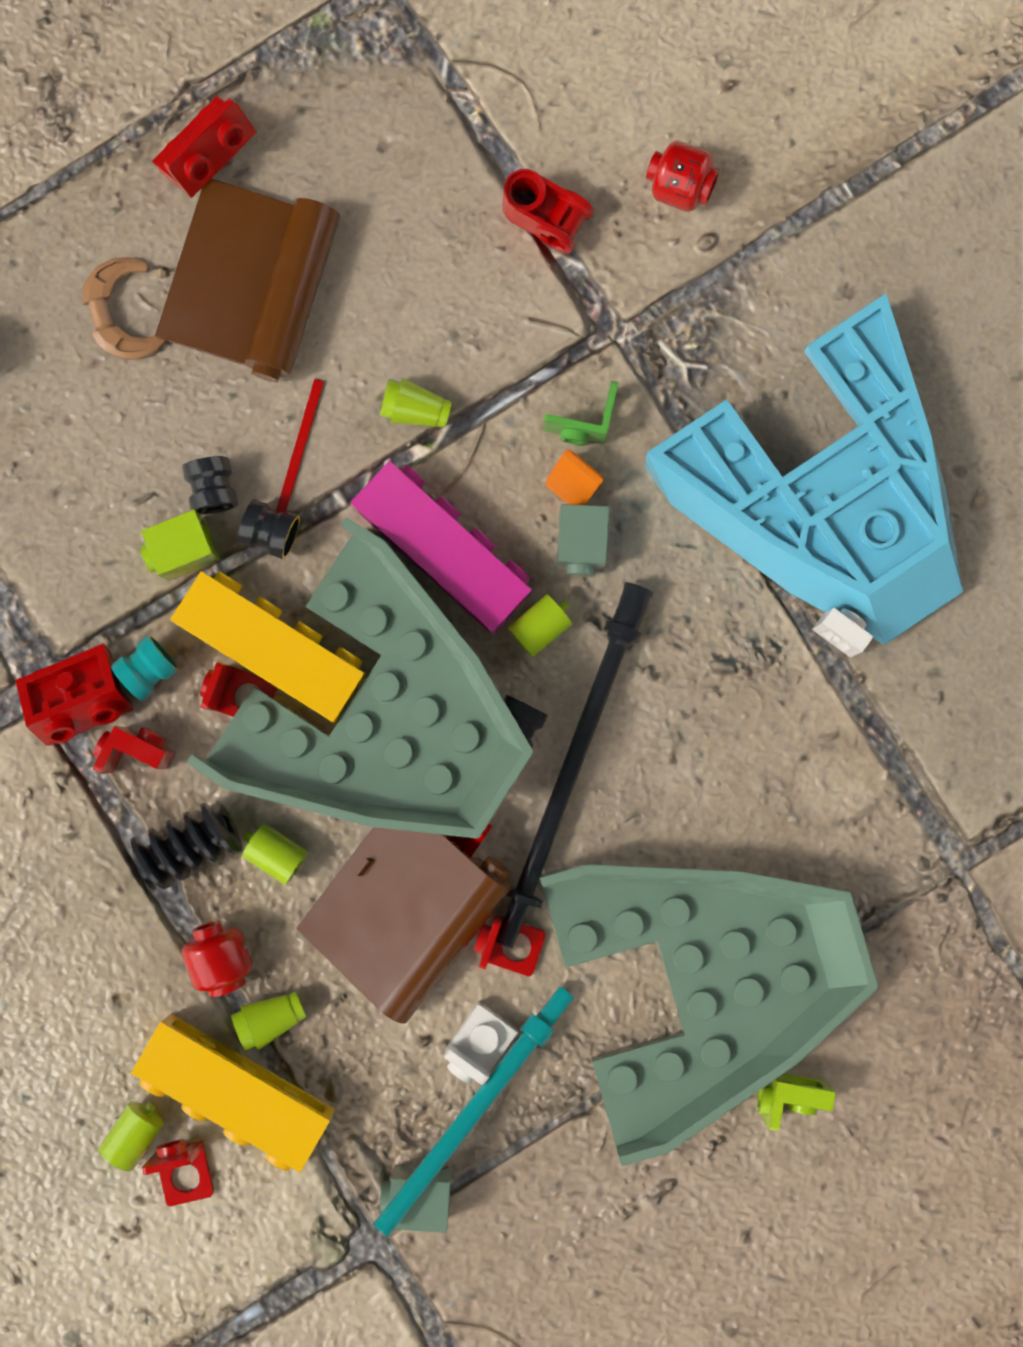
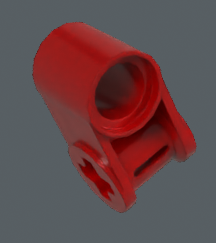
M519 169L512 172L506 179L502 199V209L506 219L538 237L552 249L570 254L575 247L573 239L584 220H589L594 214L592 205L577 193L563 189L530 169ZM518 191H527L536 200L530 205H520L513 200L512 195ZM568 217L567 220H566V222L564 223V225L561 226V225L563 224L565 218Z

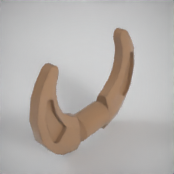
M129 257L112 258L98 265L86 279L82 297V304L89 306L96 331L91 333L100 348L108 354L124 360L143 359L156 353L166 342L156 338L155 335L148 338L132 337L122 331L119 326H114L107 300L111 298V293L116 283L126 275L146 273L149 270L145 262Z

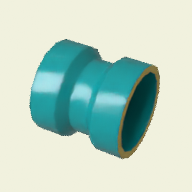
M147 635L137 643L136 651L133 654L121 656L111 665L114 674L121 683L140 701L145 700L154 692L155 684L161 679L169 680L180 671L171 655L151 635Z

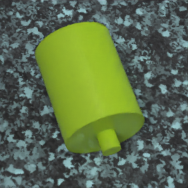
M546 594L507 626V629L527 654L533 658L573 625L564 613L570 606L565 600L557 604Z
M263 823L255 834L247 831L242 838L248 844L241 857L285 886L292 880L309 851L266 823Z
M135 1101L129 1102L99 1146L98 1151L108 1163L120 1170L133 1171L164 1125L162 1118L155 1112L156 1107L151 1103L144 1105Z

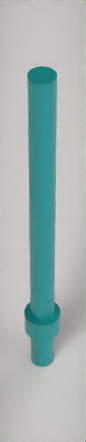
M559 986L537 1015L531 1014L520 1028L523 1033L489 1075V1079L484 1086L481 1085L375 1220L373 1225L385 1236L389 1237L535 1048L538 1045L543 1047L552 1036L554 1031L551 1028L574 1000V997L568 991Z

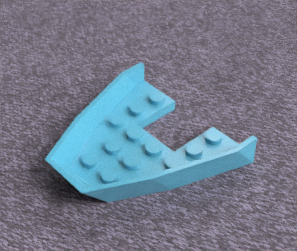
M885 293L807 345L804 351L856 423L857 428L782 477L726 399L648 451L644 465L649 475L674 508L790 594L823 612H827L832 608H836L840 612L843 608L852 611L867 624L864 630L874 636L873 639L884 645L963 593L946 486L926 416L892 309Z

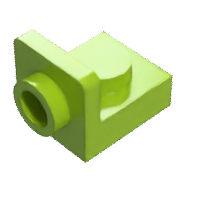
M784 1073L758 1091L756 1109L757 1113L762 1114V1120L769 1130L779 1131L784 1103L788 1104L787 1108L789 1110L804 1115H817V1109L833 1112L836 1092L826 1080Z

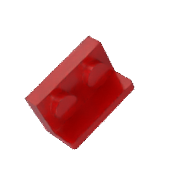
M216 96L207 106L200 110L198 115L174 139L167 143L165 148L152 160V163L161 174L190 198H193L257 131L234 100L228 98L226 101H223Z
M104 643L15 680L25 725L46 746L67 742L79 733L99 725L113 723L120 716L133 711L131 700L121 690L119 679L111 668V665L114 663L112 653Z

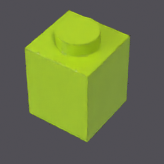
M195 509L141 530L145 545L140 546V552L146 567L151 573L156 571L158 576L168 581L221 560L204 516Z

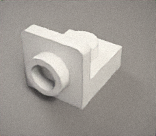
M836 608L824 612L812 629L850 658L862 653L874 637L864 630L867 626L865 621L845 608L841 612Z
M479 1001L445 1049L444 1058L450 1062L447 1065L448 1070L467 1084H471L474 1079L484 1086L489 1079L490 1071L516 1036L518 1029Z

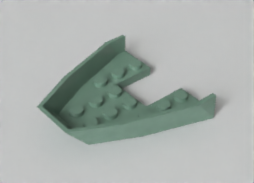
M346 517L341 526L352 536L305 607L381 656L331 734L328 735L260 689L253 687L207 759L191 754L186 763L224 789L364 826L479 839L534 751L471 647L388 544Z
M586 864L543 872L539 875L565 968L657 942L683 1032L591 1058L621 1167L664 1155L676 1149L797 1065L879 989L851 892L743 871Z

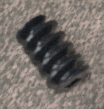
M205 802L200 804L202 819L199 821L189 811L184 812L185 827L182 829L172 820L166 821L167 836L164 838L154 828L149 829L150 845L145 846L137 837L130 839L134 862L150 889L156 890V885L162 889L171 887L174 881L173 876L180 881L189 878L191 868L197 872L207 869L208 858L216 864L224 861L225 849L233 855L242 851L243 846L237 828L227 809L219 803L220 810L214 812Z

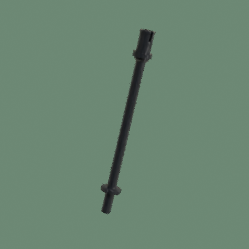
M625 582L624 590L612 621H606L603 630L607 632L606 637L609 643L517 886L512 888L506 895L512 899L496 939L497 943L506 947H514L529 905L537 908L542 907L543 901L533 895L540 879L539 875L543 871L627 648L633 646V643H639L642 635L638 630L650 598L653 596L651 590L642 586Z

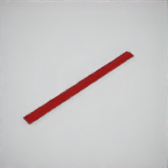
M317 379L313 381L275 512L287 511L324 381Z

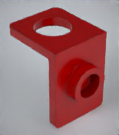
M217 662L214 670L210 669L207 672L202 683L200 696L203 697L200 708L234 717L239 709L235 702V694L240 686L248 683L254 684L273 699L277 687L260 676Z
M495 914L491 926L484 924L481 927L473 949L474 952L481 954L478 967L486 970L487 964L490 963L528 977L532 976L546 936L545 932L523 923L519 933L529 939L531 949L526 958L519 961L511 960L504 954L502 945L496 942L504 917Z
M178 1139L161 1144L156 1147L157 1151L142 1166L143 1175L159 1172L165 1202L169 1207L209 1198L214 1193L203 1140L186 1144L185 1139ZM186 1165L194 1166L199 1173L197 1187L189 1191L177 1188L172 1179L174 1168Z

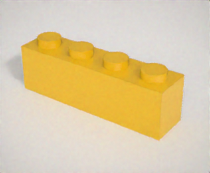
M200 571L170 618V621L331 722L338 723L368 677L367 674L359 670L364 661L340 646L335 654L319 645L323 636L300 621L294 629L279 620L283 611L262 597L258 596L254 604L238 594L243 586L222 572L218 571L215 577L212 578Z
M172 1013L160 1021L130 1073L141 1079L139 1084L147 1092L158 1097L170 1096L182 1104L181 1109L188 1116L202 1122H206L207 1119L224 1128L223 1133L228 1139L241 1146L251 1144L266 1153L265 1158L272 1165L284 1171H290L292 1168L301 1173L336 1110Z

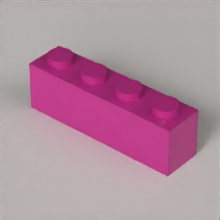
M389 460L350 502L351 505L369 524L494 636L531 596L532 589L526 585L531 578L512 560H509L504 565L491 553L495 545L477 528H474L470 533L456 521L460 517V513L441 496L434 501L421 490L426 483L409 466L404 464L399 470Z

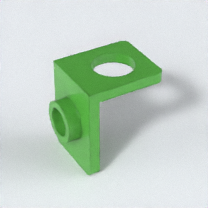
M611 381L601 426L545 414L543 430L560 434V440L571 445L587 446L588 441L604 444L618 382Z

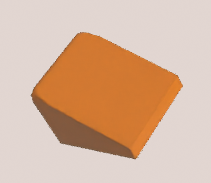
M567 449L548 476L546 486L567 504L587 505L601 489L604 479L600 473L571 449Z

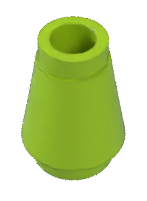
M402 377L400 382L388 379L379 416L390 418V424L445 428L452 401L443 399V397Z
M296 991L288 995L284 994L240 1005L241 1011L231 1015L233 1025L245 1051L257 1047L258 1050L262 1049L298 1024L299 1021L307 1018Z

